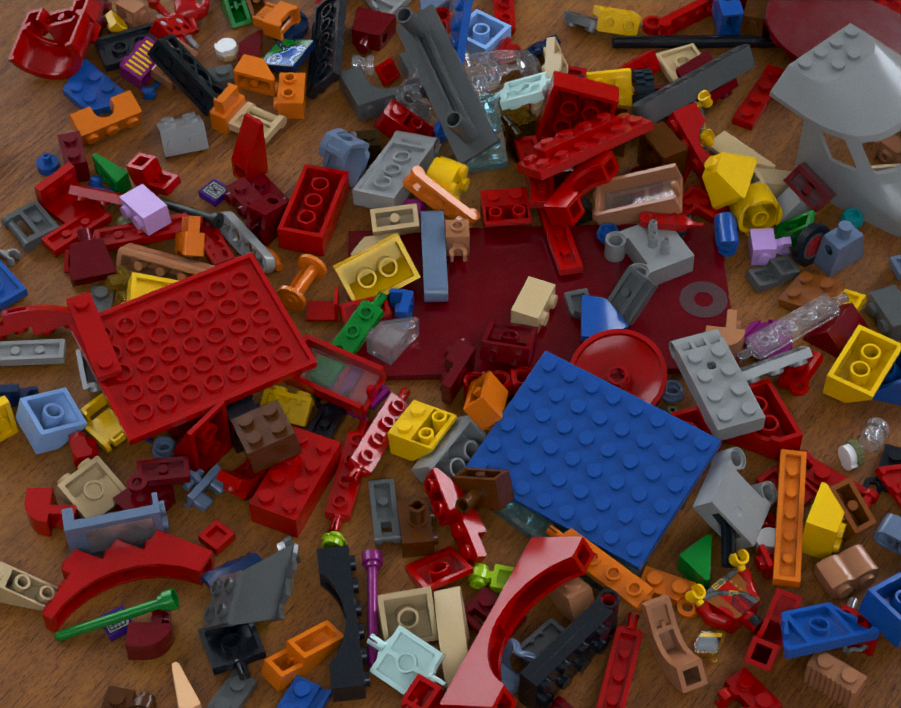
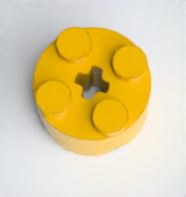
M440 156V158L436 157L433 160L426 174L459 201L462 191L465 192L470 184V179L467 178L469 167L443 156Z
M766 183L750 184L745 199L729 205L730 213L736 216L738 228L747 236H749L750 229L771 228L774 224L777 226L783 216L780 204Z

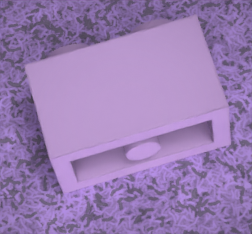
M144 184L119 197L122 205L120 207L122 215L126 219H130L138 230H142L148 236L172 223L167 205Z

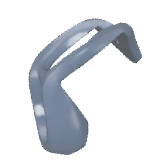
M514 638L508 640L501 662V680L511 695L519 691L520 674L516 673L510 664L512 652L518 657L530 659L531 662L537 657L532 652L521 650V645Z

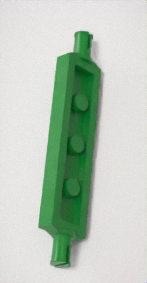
M379 291L372 302L362 300L331 344L356 355L384 316V311L380 307L388 298L387 295ZM322 356L317 363V368L310 372L309 378L313 383L327 389L330 385L334 386L338 380V375L347 366Z

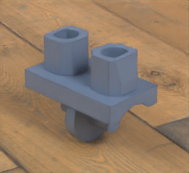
M216 464L203 479L201 477L205 472L201 468L196 472L190 470L191 482L185 483L183 488L186 491H189L192 487L194 489L187 495L188 500L183 506L188 510L194 506L203 513L209 509L214 499L205 492L211 489L220 496L225 491L223 490L224 483L216 480L219 471L222 470L220 466Z

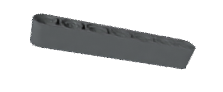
M743 44L737 46L633 104L636 116L652 120L654 124L670 115L672 111L697 100V96L701 91L707 90L711 92L752 69L756 64L750 45Z

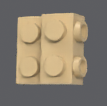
M98 455L92 460L90 458L85 459L78 465L77 471L71 475L66 473L57 481L56 493L66 505H76L81 518L109 513L115 508L113 497L126 489Z

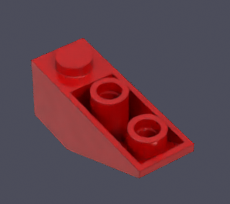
M393 98L373 125V127L379 129L380 132L390 139L396 130L435 137L436 134L432 125Z
M247 112L244 114L231 162L233 175L238 179L245 177L249 181L262 173H267L268 164L263 123L260 119L254 118Z

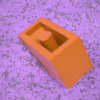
M243 54L233 70L235 85L242 89L275 97V77L265 60Z

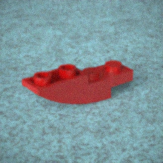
M37 304L3 310L1 315L2 321H0V341L6 338L5 335L13 332L15 335L25 333L29 330V327L32 328L34 336L41 334V336L50 335L55 332L56 328L62 326L65 329L69 328V324L74 323L69 308L60 305Z
M433 468L423 483L424 490L432 503L434 515L437 516L440 526L450 525L451 534L457 542L460 555L472 567L476 563H482L487 554L481 538L487 531L475 508H472L467 514L465 512L460 513L457 510L456 500L465 494L440 469Z

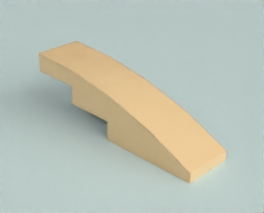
M460 586L434 591L440 652L446 655L442 661L445 682L448 683L446 690L470 649V635Z

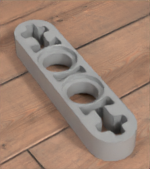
M232 211L219 212L224 216L223 225L219 228L223 237L241 256L251 252V244L252 253L264 273L273 272L275 269V258L272 253ZM237 231H239V235H240V239H239V240H238V236H237Z

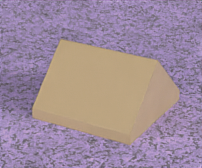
M431 586L377 595L378 616L383 641L389 639L399 625L425 642L439 640Z

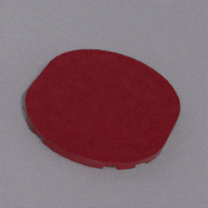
M769 0L764 13V24L770 33L769 37L777 48H782L787 53V57L792 61H795L850 23L863 29L901 55V14L874 1Z

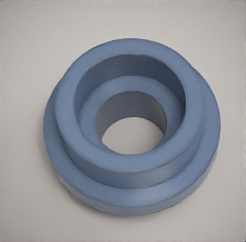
M668 380L662 400L671 404L680 402L684 398L685 393L681 383L676 380Z
M167 436L159 437L152 446L153 456L156 459L174 457L173 450L177 446L176 442Z

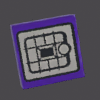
M213 179L198 191L199 197L216 207L225 200L226 185Z
M122 605L102 616L123 610L125 608ZM128 619L103 627L110 641L112 642L126 635L128 624L132 620Z

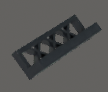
M173 34L157 39L147 55L206 117L209 116V111L214 107L213 99L218 98L214 91L220 95L224 88Z

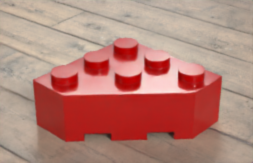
M554 70L535 123L537 140L553 138L560 131L573 129L574 126L583 121H591L600 113L608 112L610 115H614L619 103V87Z
M768 378L748 384L766 417L762 430L722 441L775 460L779 459L781 449L800 451L803 434L771 380Z

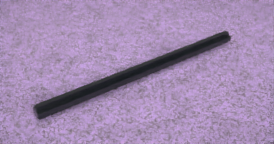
M769 35L613 36L612 38L613 48H677L694 43L697 48H735L743 44H749L750 48H777Z

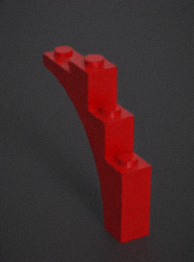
M156 530L152 538L146 540L143 549L116 539L112 546L105 550L102 559L74 549L70 557H66L62 563L61 570L65 581L60 583L57 594L44 607L42 616L46 628L56 633L68 617L84 603L100 593L121 584L142 579L166 578L184 580L203 586L200 581L201 575L212 570L215 566L213 551L160 530Z

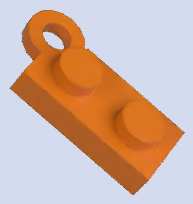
M649 566L645 567L641 579L654 588L653 598L666 594L670 596L672 605L677 606L676 610L680 617L691 619L696 616V603H690L685 598L686 592L692 590L691 586L695 585V582ZM689 605L692 610L687 612L682 607Z

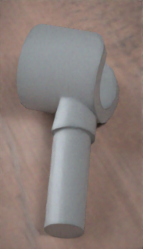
M12 248L4 251L0 249V255L6 258L9 266L15 265L13 258L21 260L19 250Z

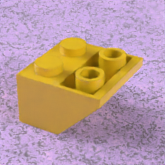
M413 400L387 432L391 454L414 461L431 453L455 423L457 415Z

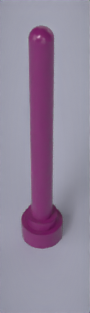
M369 549L362 553V566L367 571V639L369 638L377 644L369 636L375 634L378 637V571L383 565V553L376 549ZM367 644V665L371 668L377 659L378 650Z

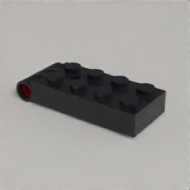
M602 590L598 598L520 672L519 701L527 708H547L552 703L554 695L560 689L565 690L578 672L582 673L587 669L591 659L596 654L601 655L606 650L611 640L610 635L614 634L617 628L620 596L615 590Z

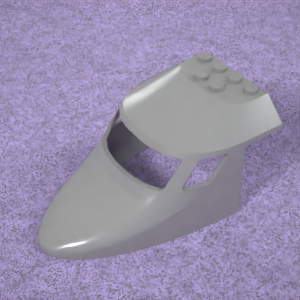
M850 23L790 63L770 91L769 96L804 120L795 168L799 164L806 162L837 194L830 203L844 211L848 208L858 209L862 213L864 222L901 237V164L894 168L875 171L872 169L862 146L863 143L880 141L899 131L901 132V55L863 29ZM822 131L846 141L856 168L832 157Z

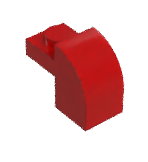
M139 152L126 165L133 183L136 186L144 184L156 196L158 194L168 196L181 183L179 175L162 171L157 157Z
M27 488L24 506L29 523L38 534L51 537L53 528L64 529L61 509L72 507L75 520L80 519L76 505H57L53 488Z

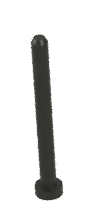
M158 197L167 205L168 210L180 214L187 213V215L203 216V220L216 229L223 225L224 216L222 213L213 212L211 214Z

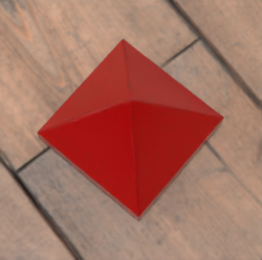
M392 57L374 67L383 87L401 77Z

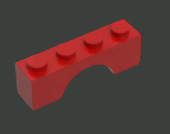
M696 102L672 111L666 122L667 126L674 130L678 139L686 144L689 166L698 176L702 189L707 192L702 176L705 170L704 164L711 155L703 149L699 140L700 129L706 120Z
M613 151L603 152L578 164L543 206L551 225L574 226L585 213L580 200L581 197L594 187L608 184L620 170Z

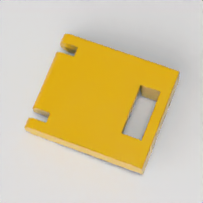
M101 393L80 409L87 422V426L82 431L95 439L96 443L108 453L112 450L110 444L116 447L126 437L110 407L91 420L90 416L108 404L104 394Z

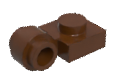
M109 686L101 708H156L157 703L155 702V696L150 693L142 692L137 696L135 690Z

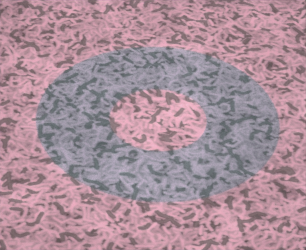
M705 281L687 285L680 294L682 307L688 313L701 318L719 315L725 310L728 302L727 295L722 288ZM706 292L713 297V303L707 307H702L695 303L694 297L697 293Z

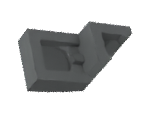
M587 288L564 292L563 295L569 315L578 320H581L582 295L590 296Z

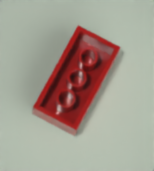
M304 164L277 228L279 248L319 256L325 255L350 192L348 171Z
M294 427L302 453L270 467L249 502L252 522L298 538L337 471L342 450L341 442Z

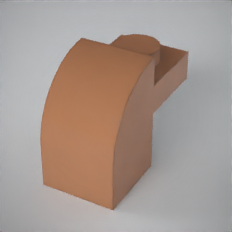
M728 309L725 327L706 325L705 332L718 329L735 358L742 351L746 330L741 329V320H737V310Z

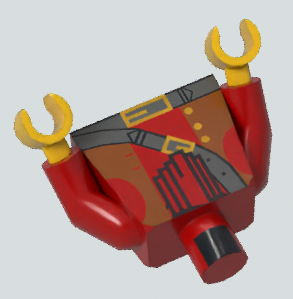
M741 549L738 550L740 560L736 553L729 556V563L737 567V571L732 569L707 590L701 584L691 586L692 590L686 592L685 598L690 603H696L695 612L700 615L705 625L724 630L729 634L735 633L744 625L755 634L763 624V620L756 615L761 600L750 569L745 567V564L749 561V553L747 550Z

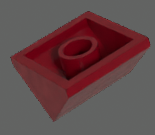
M853 303L831 306L821 319L818 318L803 336V340L838 358L857 326L862 325L868 329L869 327Z

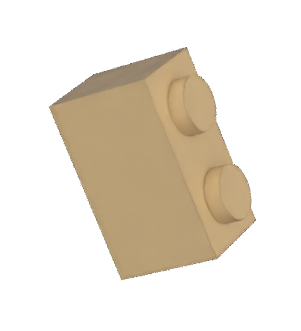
M417 203L370 209L373 235L388 233L404 235L421 232Z
M528 276L511 309V323L538 327V332L541 326H546L549 319V311L555 308L558 300V295H555L556 284Z

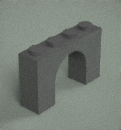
M407 51L399 54V70L406 81L395 88L384 89L373 86L367 81L359 66L341 71L342 74L339 79L340 90L359 121L380 115L392 98L404 107L429 100Z

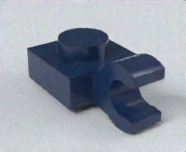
M0 384V397L5 395L10 402L11 408L18 407L20 398L39 394L38 387L36 386L20 388L19 384Z

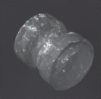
M353 54L351 68L359 66L366 76L374 77L375 55H367L364 58Z
M870 417L864 425V430L859 433L857 441L864 450L873 453L878 452L883 445V440L890 433V426L881 418Z

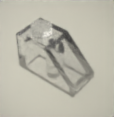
M417 317L381 321L375 328L370 329L366 335L367 352L391 365L419 335V319Z

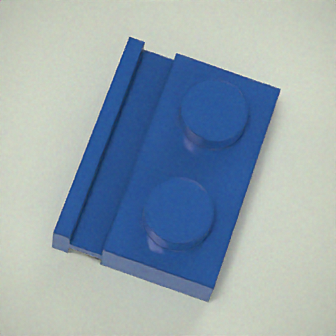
M296 675L277 708H326L332 698V690H325L321 688V685Z

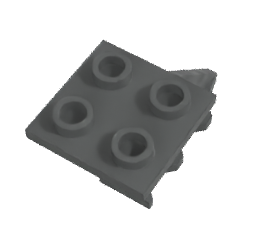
M290 544L243 571L239 570L216 578L210 589V594L212 595L210 604L203 614V620L205 621L203 629L209 631L216 628L267 620L272 623L283 620L285 618L283 608L291 594L290 581L298 567L296 561L298 544Z

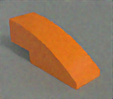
M327 619L286 642L285 649L264 659L261 675L279 692L291 685L296 675L304 676L324 660L343 642L344 635Z

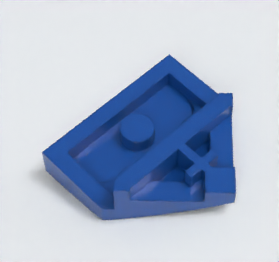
M582 295L581 341L584 342L589 337L605 330L628 329V324L606 298Z

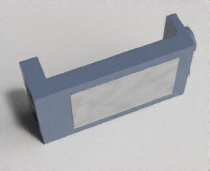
M157 492L151 493L152 505L75 520L72 507L61 509L64 532L70 553L72 554L74 549H78L93 556L104 554L108 547L112 546L116 539L136 547L144 546L146 540L152 538L156 530L162 532L169 531L164 500L158 501Z

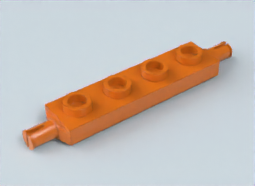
M550 525V529L547 528L546 534L550 537L582 536L573 528L562 533L556 527ZM585 538L595 554L585 574L605 589L615 590L619 594L620 600L636 612L642 610L641 603L653 598L654 588Z

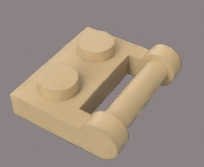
M247 102L230 120L228 127L229 130L239 134L244 114L247 112L254 118L260 119L263 123L264 138L267 144L279 129H283L286 126L287 117L281 114L275 115L256 107L252 102Z

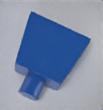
M713 0L712 17L716 35H739L744 16L740 0Z

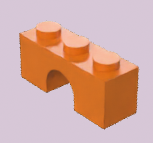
M131 90L110 98L112 114L108 117L95 115L90 106L70 114V126L73 132L80 131L83 145L94 144L102 137L107 135L113 136L126 127H135L141 122L142 110Z

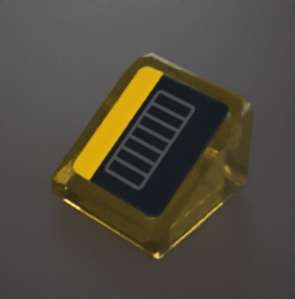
M698 631L691 651L701 659L717 664L726 632Z

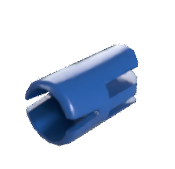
M721 212L714 217L716 246L722 256L731 257L736 253L739 245L737 220L734 214Z

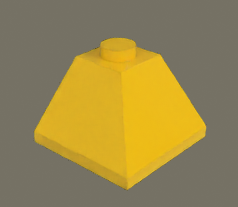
M721 152L710 156L706 160L702 178L714 209L718 210L745 199L758 161L756 158Z

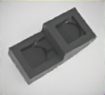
M789 256L769 259L767 266L747 270L745 278L758 293L792 280L801 271Z

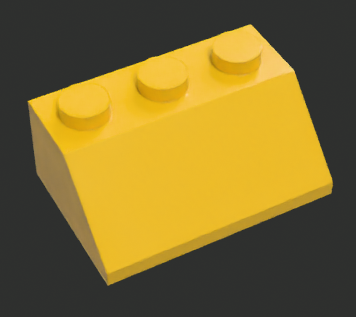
M396 233L333 266L351 301L377 296L379 291L382 294L388 295L390 288L400 289L420 278L403 242Z
M858 325L827 374L823 393L843 403L872 400L899 356L901 343L862 325Z

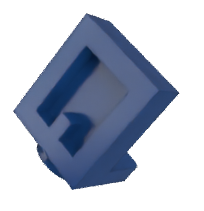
M390 288V306L395 308V317H398L399 327L409 328L415 307L414 291Z

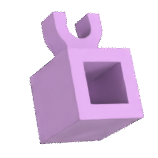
M773 228L750 229L747 246L751 265H767L769 259L775 258L776 254L790 255L791 237L775 239Z

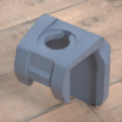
M336 128L325 133L319 146L318 155L324 158L323 167L348 171L350 187H355L362 178L370 157L368 148L370 144L349 134L342 128Z

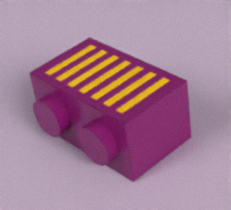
M148 36L142 41L139 40L134 45L132 53L129 56H124L119 64L120 76L140 90L151 80V69L156 64L147 55L156 41Z

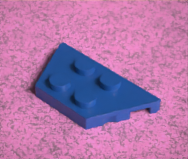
M84 59L79 72L70 77L62 88L63 95L80 110L90 106L97 116L102 113H112L110 98L125 92L87 59Z
M829 602L784 611L781 613L780 618L783 651L786 659L876 640L880 630L875 626L867 629L857 624L858 617L842 611L839 607Z

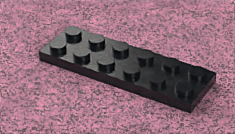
M323 0L314 8L311 40H314L316 47L309 57L306 96L312 100L319 94H323L327 87L333 82L336 83L341 77L347 0Z

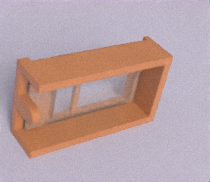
M676 163L616 176L608 184L597 186L596 191L593 192L595 208L592 209L593 219L600 226L604 223H612L617 226L638 221L641 212L682 213L683 177Z

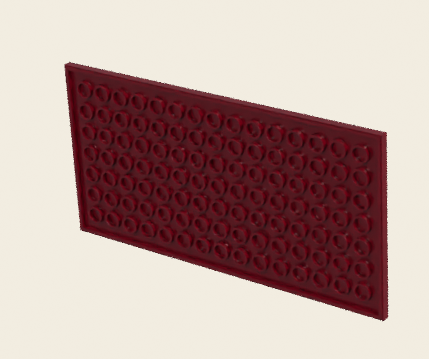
M704 222L703 227H692L682 239L695 255L693 271L659 284L633 326L628 325L627 330L643 334L657 345L665 359L667 374H681L670 354L669 342L703 333L706 331V325L725 327L727 310L731 309L724 258L716 246L714 222ZM638 224L617 225V228L620 232ZM600 225L569 226L583 264V272L559 276L542 226L469 228L470 256H467V261L463 262L462 256H454V262H450L449 256H446L448 302L424 303L421 232L400 235L401 241L420 275V278L400 288L414 291L415 307L409 328L399 327L398 317H395V308L390 306L388 294L387 301L392 315L391 319L382 320L377 324L356 355L383 366L387 376L385 381L440 380L445 371L444 363L446 358H444V354L450 344L454 346L457 339L464 338L475 347V367L472 372L481 373L486 371L487 373L488 371L504 370L510 374V369H517L518 367H513L509 363H489L484 359H480L481 341L490 320L511 323V309L528 276L556 284L555 295H558V300L555 308L549 311V319L546 326H541L537 334L529 365L524 367H529L533 370L545 351L570 363L572 356L583 341H581V320L569 315L563 298L564 292L587 288L590 296L608 299L628 266L634 263L627 254H625L622 261L616 263L610 262L605 258V244L599 242L596 238V232ZM373 230L348 231V258L351 257L350 254L364 237L373 235ZM737 356L735 357V360L740 368L739 358Z

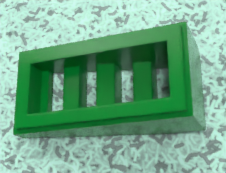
M94 153L92 155L95 171L112 190L125 194L131 189L129 173L99 154Z

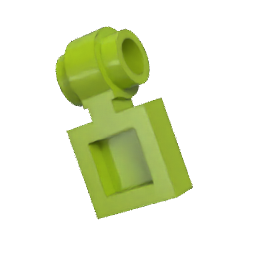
M476 563L473 566L474 572L468 576L469 585L474 589L481 590L488 583H491L490 590L500 594L515 567L495 564L494 571H490L487 565Z

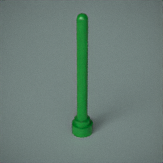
M170 588L162 591L161 595L157 596V599L59 630L55 633L54 637L57 641H63L159 609L170 612L179 609V599L176 591Z

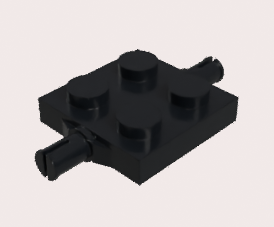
M254 622L221 627L209 631L203 628L198 629L200 640L214 676L236 669L240 680L244 681V674L246 679H249L251 676L247 665L267 658Z

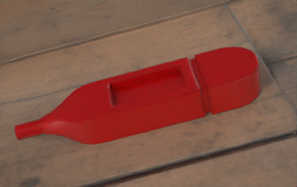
M641 212L638 219V224L642 228H648L649 222L652 219L657 221V229L686 231L696 226L703 227V223L695 222L689 217L680 214Z

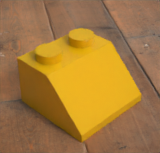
M821 482L806 520L802 539V553L822 560L832 556V553L838 554L847 525L842 523L845 512L827 483Z

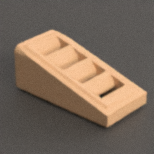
M177 661L172 663L178 708H202L180 664Z

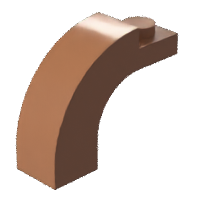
M664 594L641 603L647 624L644 625L649 644L656 660L672 685L684 694L708 684L702 659L688 648L681 636L670 596Z

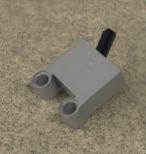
M739 447L716 452L692 506L721 537L722 567L727 569L735 568V566L729 563V556L736 553L737 550L754 547L771 504L777 500V489L771 481L750 485L737 472L746 465V456Z

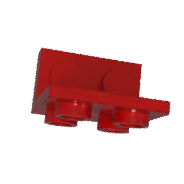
M69 162L34 187L37 201L46 212L63 224L96 204L95 199L87 198V201L73 199L74 195L68 194L71 183L80 184L77 179L75 166Z

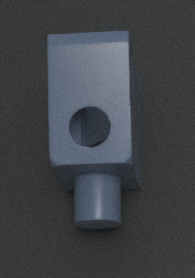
M840 221L837 228L822 237L814 264L828 277H831L863 258V234L850 221Z

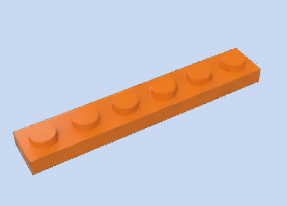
M780 450L772 585L796 588L800 586L807 452Z

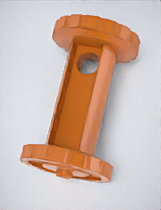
M311 254L300 256L297 261L300 271L290 286H281L276 292L284 307L292 311H301L305 307L304 293L314 279H323L327 274L326 265L319 258Z

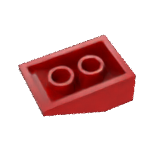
M220 400L184 435L173 450L174 457L189 456L190 470L194 472L201 468L206 474L232 449L226 404L223 400Z

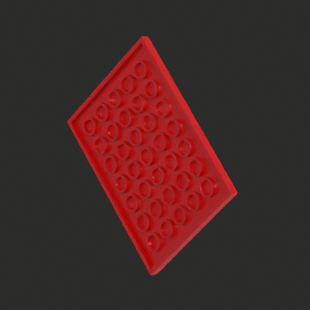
M252 252L99 312L121 365L122 375L98 382L75 323L69 324L70 331L130 446L207 414L220 400L229 405L317 368L315 357Z

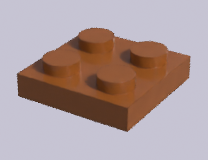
M802 270L778 298L779 306L821 319L844 291V282Z

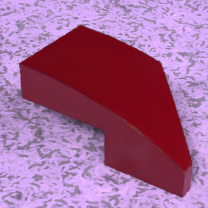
M258 30L239 42L238 62L243 54L261 58L263 30Z

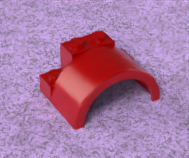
M74 0L72 7L49 13L44 7L27 11L8 60L19 69L40 78L62 80L74 76L79 72L90 44L95 43L98 39L102 26L96 20L102 5L97 0ZM50 33L53 36L54 40L47 39L43 36Z

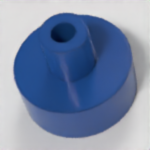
M43 153L36 161L38 172L43 176H50L60 169L59 159L53 154Z

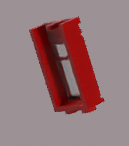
M305 333L303 339L317 361V368L286 380V385H291L355 413L364 419L387 378L384 367Z

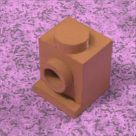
M119 0L115 3L117 15L133 28L143 25L150 18V13L146 11V5L141 1Z
M894 134L883 140L874 141L870 157L873 159L877 157L886 164L901 163V139Z

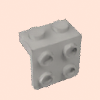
M194 112L183 114L182 118L178 119L165 117L160 119L161 122L156 123L165 157L209 149L204 122L200 115H195Z

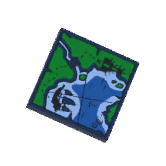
M284 38L282 41L277 40L262 59L265 60L270 71L295 73L314 50L316 44L314 40Z

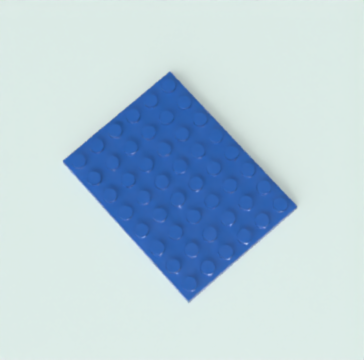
M545 351L502 413V419L495 423L466 467L509 470L514 494L513 502L565 531L573 528L605 553L641 571L722 444L720 439Z

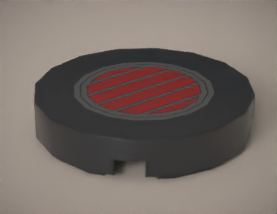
M814 222L802 230L796 240L798 243L796 249L794 247L792 249V259L797 264L807 267L814 263L822 237L830 232L828 226L821 222L818 224Z

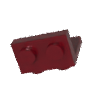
M702 52L677 67L676 74L678 79L713 60L710 52ZM736 78L709 92L710 98L713 100L712 106L717 104V99H724L733 94L732 90L739 86Z

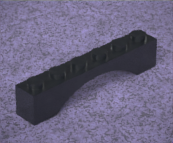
M348 545L317 549L320 585L339 604L346 622L343 642L336 656L329 664L333 702L366 698L365 688L371 687L369 670L363 671V663H368L366 646H360V640L365 639L363 623L358 624L357 617L362 616L360 600H355L354 594L359 593L358 578H352L351 572L356 571L355 555H349Z

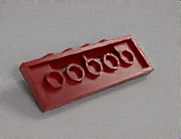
M608 112L600 113L591 121L580 122L573 129L562 130L553 138L542 139L532 147L534 155H528L523 158V161L516 163L517 172L543 181L653 130V121L642 116H633L629 113H621L617 116L610 115Z

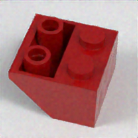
M526 187L480 190V212L483 227L532 224Z

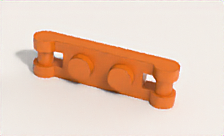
M414 166L410 171V175H407L402 181L403 186L433 210H444V218L446 220L469 219V228H472L473 224L480 218V213L476 209L468 208L428 177L420 166Z

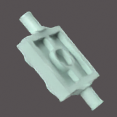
M542 72L505 82L502 90L497 93L488 94V102L491 104L500 101L502 110H515L529 103L537 104L545 99L551 78L548 77L547 72Z
M401 625L398 626L394 634L386 641H383L375 634H371L369 637L375 640L377 644L369 638L367 639V644L379 651L377 659L369 672L403 695L418 673L436 684L439 683L445 688L447 687L448 683L435 675L437 668L446 655Z

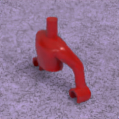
M147 0L149 8L156 9L164 17L178 14L183 15V18L195 30L194 35L199 33L196 22L207 16L210 7V0H202L201 6L196 0H174V13H169L160 4V0Z

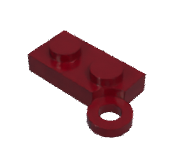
M189 456L138 460L137 473L127 479L128 489L133 493H141L146 490L148 485L151 487L190 483ZM135 481L142 482V484L139 486L133 485Z

